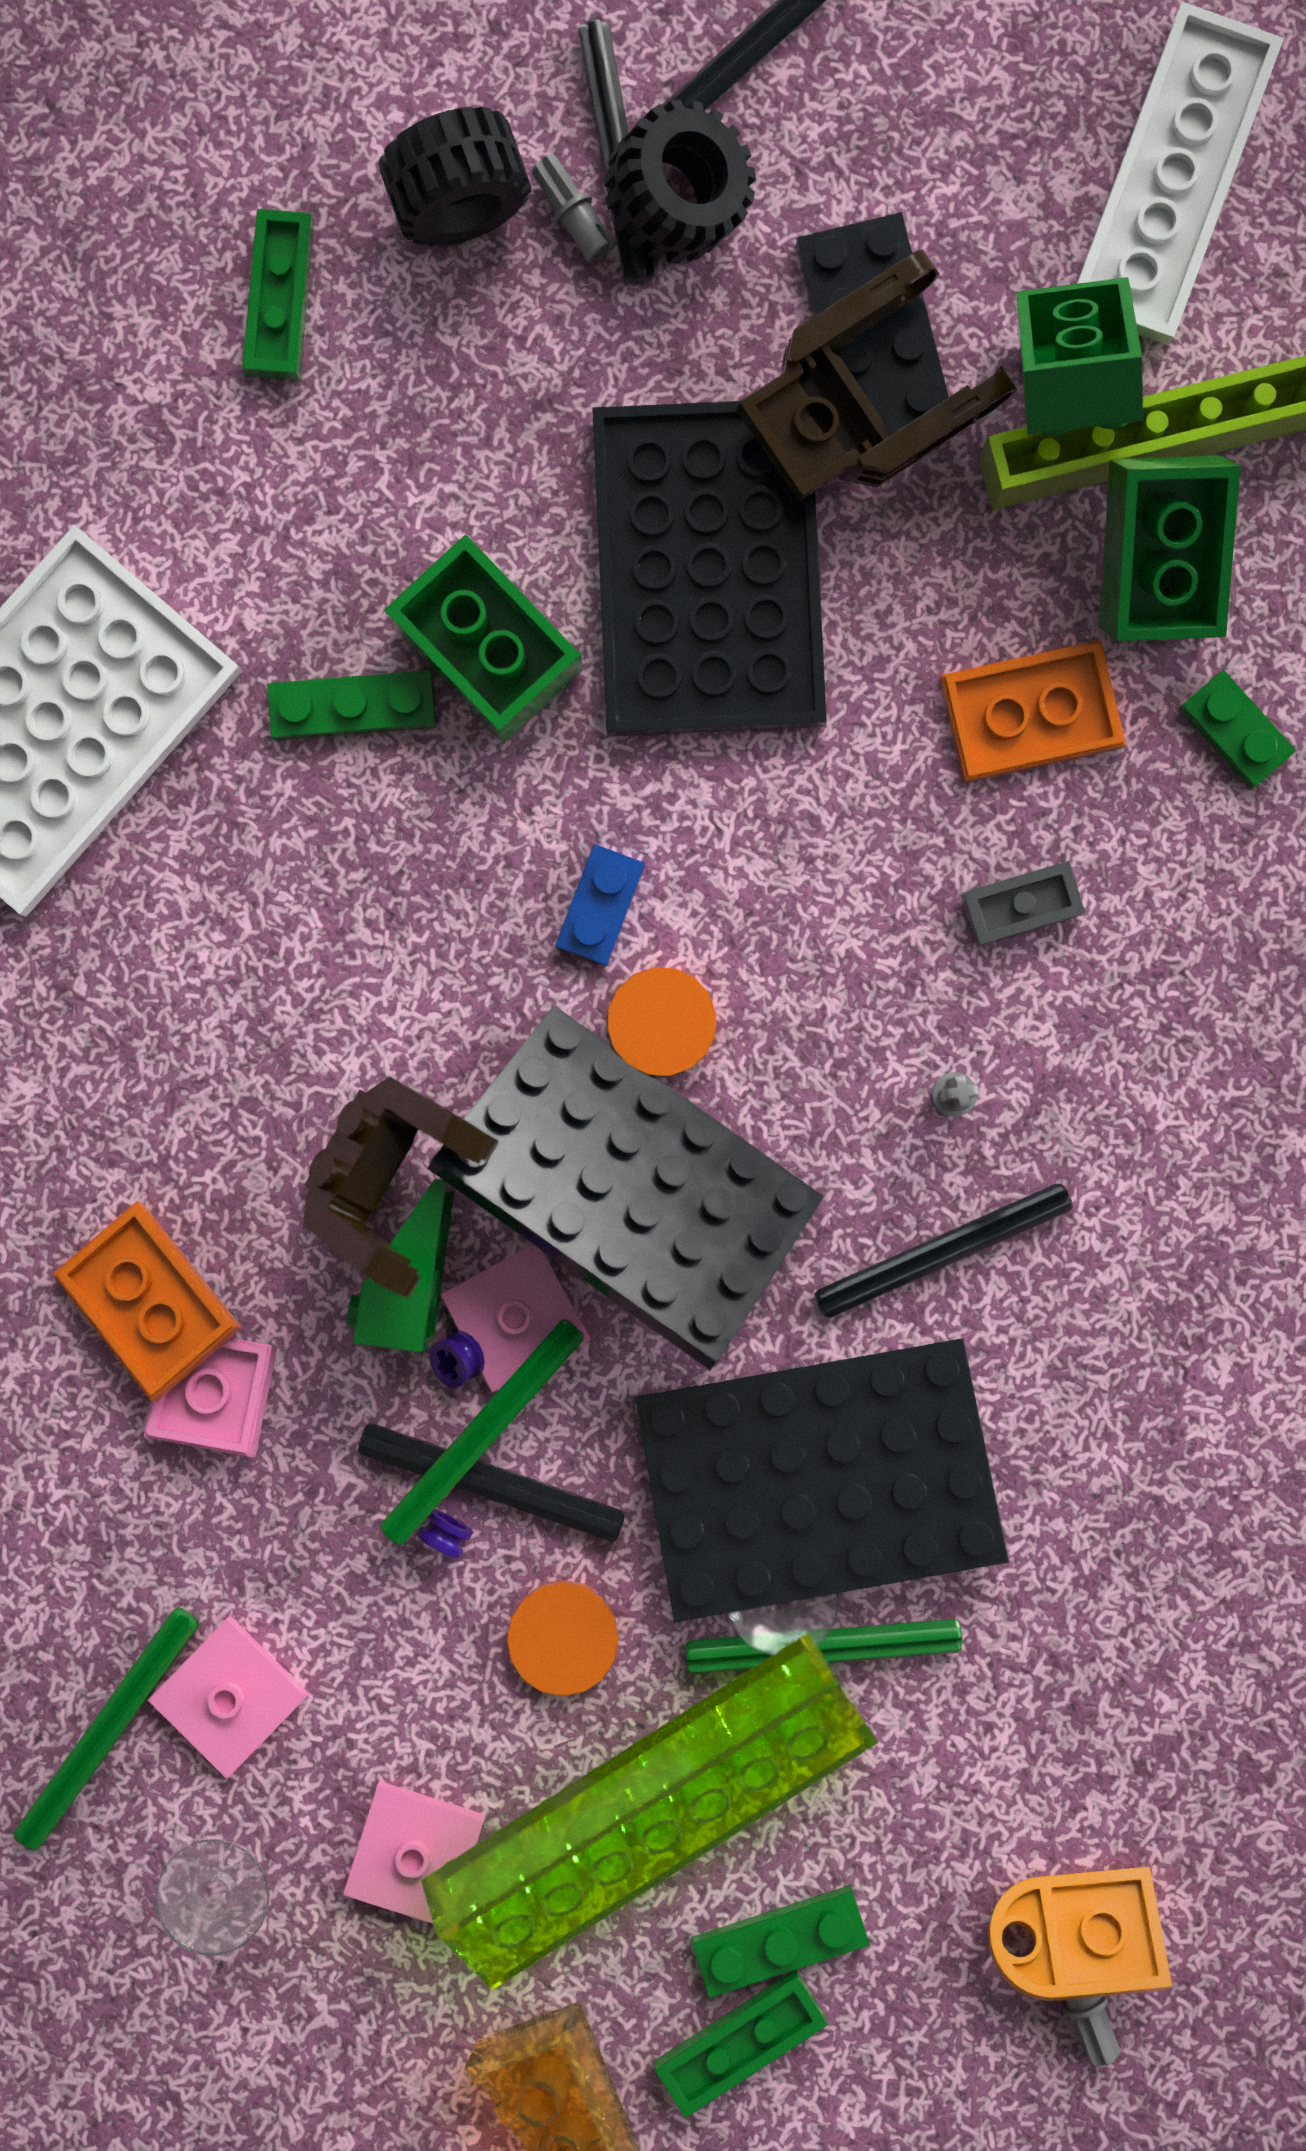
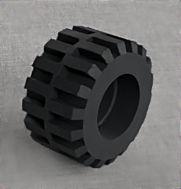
M680 99L669 101L664 108L660 104L652 108L622 139L618 147L612 152L607 163L611 168L604 174V186L612 191L605 197L608 210H616L618 217L613 223L619 232L626 229L632 236L628 240L630 245L636 250L641 245L648 248L647 257L656 261L664 254L670 264H679L685 258L689 262L699 259L706 252L709 253L744 220L748 214L746 208L753 203L755 191L749 186L756 180L755 168L747 166L746 161L752 156L748 145L740 146L736 137L741 133L733 124L728 128L721 122L723 114L714 108L709 114L703 112V103L691 101L684 108ZM662 163L675 166L688 177L694 187L697 204L680 198L670 188L663 174Z
M461 107L427 117L398 134L397 138L384 149L385 154L379 160V171L399 228L407 240H412L413 243L419 245H449L482 236L499 227L518 213V209L525 205L529 199L528 194L531 192V184L508 119H505L504 114L501 112L492 111L491 108Z

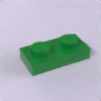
M1224 669L1178 708L1250 790L1256 787L1296 752V749Z

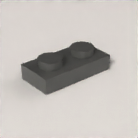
M1070 861L969 890L961 894L976 947L1073 919L1086 913Z

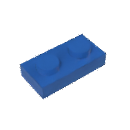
M594 844L555 947L607 967L644 871L645 862Z

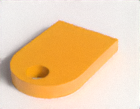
M1150 1867L1029 1878L1015 1884L1006 1891L994 1909L988 1930L989 1949L993 1962L1005 1981L1025 1996L1042 2001H1060L1168 1991L1173 1987ZM1019 1925L1031 1933L1034 1940V1949L1031 1954L1025 1957H1016L1004 1948L1002 1933L1009 1926Z

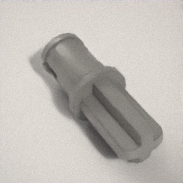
M549 154L538 161L532 168V175L557 211L554 221L557 225L565 227L585 257L586 262L592 264L595 259L597 261L611 252L616 245V241L607 228L604 227L591 206L592 197L590 194L579 192L555 155Z
M951 1072L945 1074L936 1081L931 1090L932 1105L937 1111L947 1116L959 1117L967 1114L974 1107L977 1096H979L978 1085H975L970 1077L963 1073Z
M1107 1997L1066 2000L1067 2003L1063 2008L1067 2018L1074 2020L1089 2062L1095 2067L1114 2063L1115 2059L1120 2055V2048L1105 2010L1108 2004Z

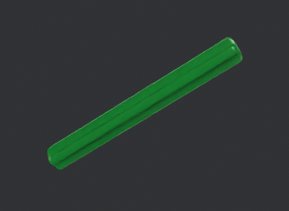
M563 1319L554 1327L380 1524V1529L390 1541L399 1546L407 1541L582 1343L584 1335L572 1322Z
M180 1607L170 1613L14 1830L13 1836L18 1843L28 1850L35 1851L45 1842L199 1627V1621L193 1614Z
M948 1619L690 1640L686 1643L685 1655L688 1672L691 1674L958 1653L962 1650L963 1641L958 1620Z

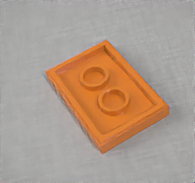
M1102 640L947 673L939 678L964 783L1118 750L1126 746Z
M138 1201L53 1273L61 1286L151 1401L158 1402L242 1329V1326L143 1203Z

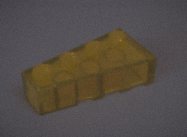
M580 2001L477 2040L464 2069L476 2086L482 2085L495 2104L493 2111L506 2130L512 2128L527 2151H640Z

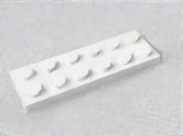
M1181 2L1077 281L1078 284L1128 277L1138 335L1168 346L1176 334L1284 40L1280 36L1185 2Z

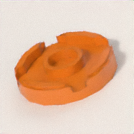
M653 967L633 974L617 989L608 1008L607 1030L614 1050L626 1063L647 1075L671 1077L690 1070L706 1056L716 1033V1011L710 994L695 977L676 968Z
M568 1580L542 1584L524 1597L512 1614L507 1637L511 1662L522 1679L543 1693L559 1696L585 1692L603 1680L615 1661L619 1641L615 1614L603 1597L586 1584Z

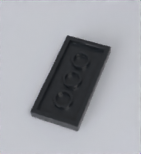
M902 212L797 237L796 249L813 317L912 254ZM923 293L833 352L841 357L884 421L885 431L890 436L949 398Z

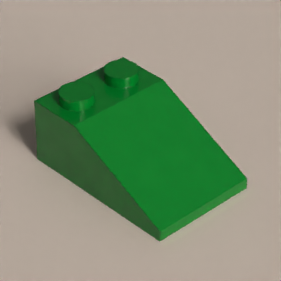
M433 1180L390 1243V1245L411 1260L410 1266L418 1269L417 1273L421 1276L410 1297L406 1298L367 1277L361 1285L359 1294H352L349 1301L346 1326L349 1329H355L353 1343L421 1353L434 1344L455 1188L444 1180Z

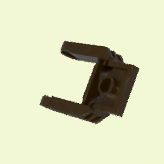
M923 249L905 257L794 329L792 338L789 339L788 346L784 350L780 376L741 400L737 406V412L798 502L837 477L839 480L878 488L993 412L1017 391L1016 386L1001 366L991 377L972 389L968 385L890 436L885 431L884 421L841 357L833 353L917 298L939 277V272Z
M389 1076L367 1092L359 1089L354 1100L347 1103L338 1117L337 1129L326 1148L321 1150L313 1159L309 1170V1177L304 1184L309 1190L307 1191L303 1225L363 1275L388 1290L409 1298L421 1278L417 1273L418 1269L410 1266V1259L365 1225L367 1218L376 1209L413 1145L418 1130H421L439 1143L478 1165L482 1160L488 1162L499 1141L430 1098L423 1096Z

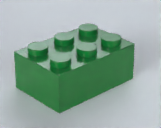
M1124 277L1017 291L1019 346L1027 434L1042 433L1048 436L1064 434L1070 429L1094 426L1104 429H1115L1126 425L1128 422L1143 421L1142 353L1129 278Z
M1222 456L1109 460L1099 627L1115 641L1226 637L1241 465Z
M466 534L384 609L394 630L503 744L583 671L581 654Z

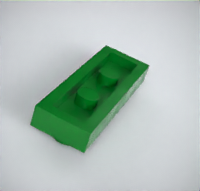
M257 209L242 364L246 377L300 381L315 223L311 213Z
M431 670L267 683L271 738L274 741L437 728L433 674Z
M851 1885L692 1937V1945L709 1998L870 1946Z
M794 1970L656 2059L655 2071L684 2118H687L828 2026L827 2016L799 1971Z

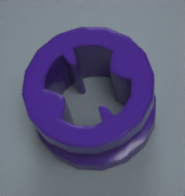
M454 1332L446 1339L434 1343L430 1349L429 1359L432 1370L436 1377L448 1387H460L468 1380L479 1376L484 1370L485 1360L483 1351L478 1342L466 1332Z
M434 1509L427 1517L429 1525L420 1527L416 1534L417 1537L440 1553L453 1558H460L463 1553L461 1542L463 1540H470L473 1534L472 1529L443 1511Z

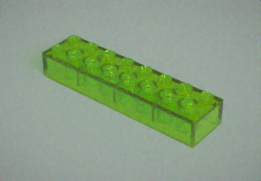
M808 1632L423 1878L421 1883L436 1934L491 1990H494L879 1742L852 1694Z

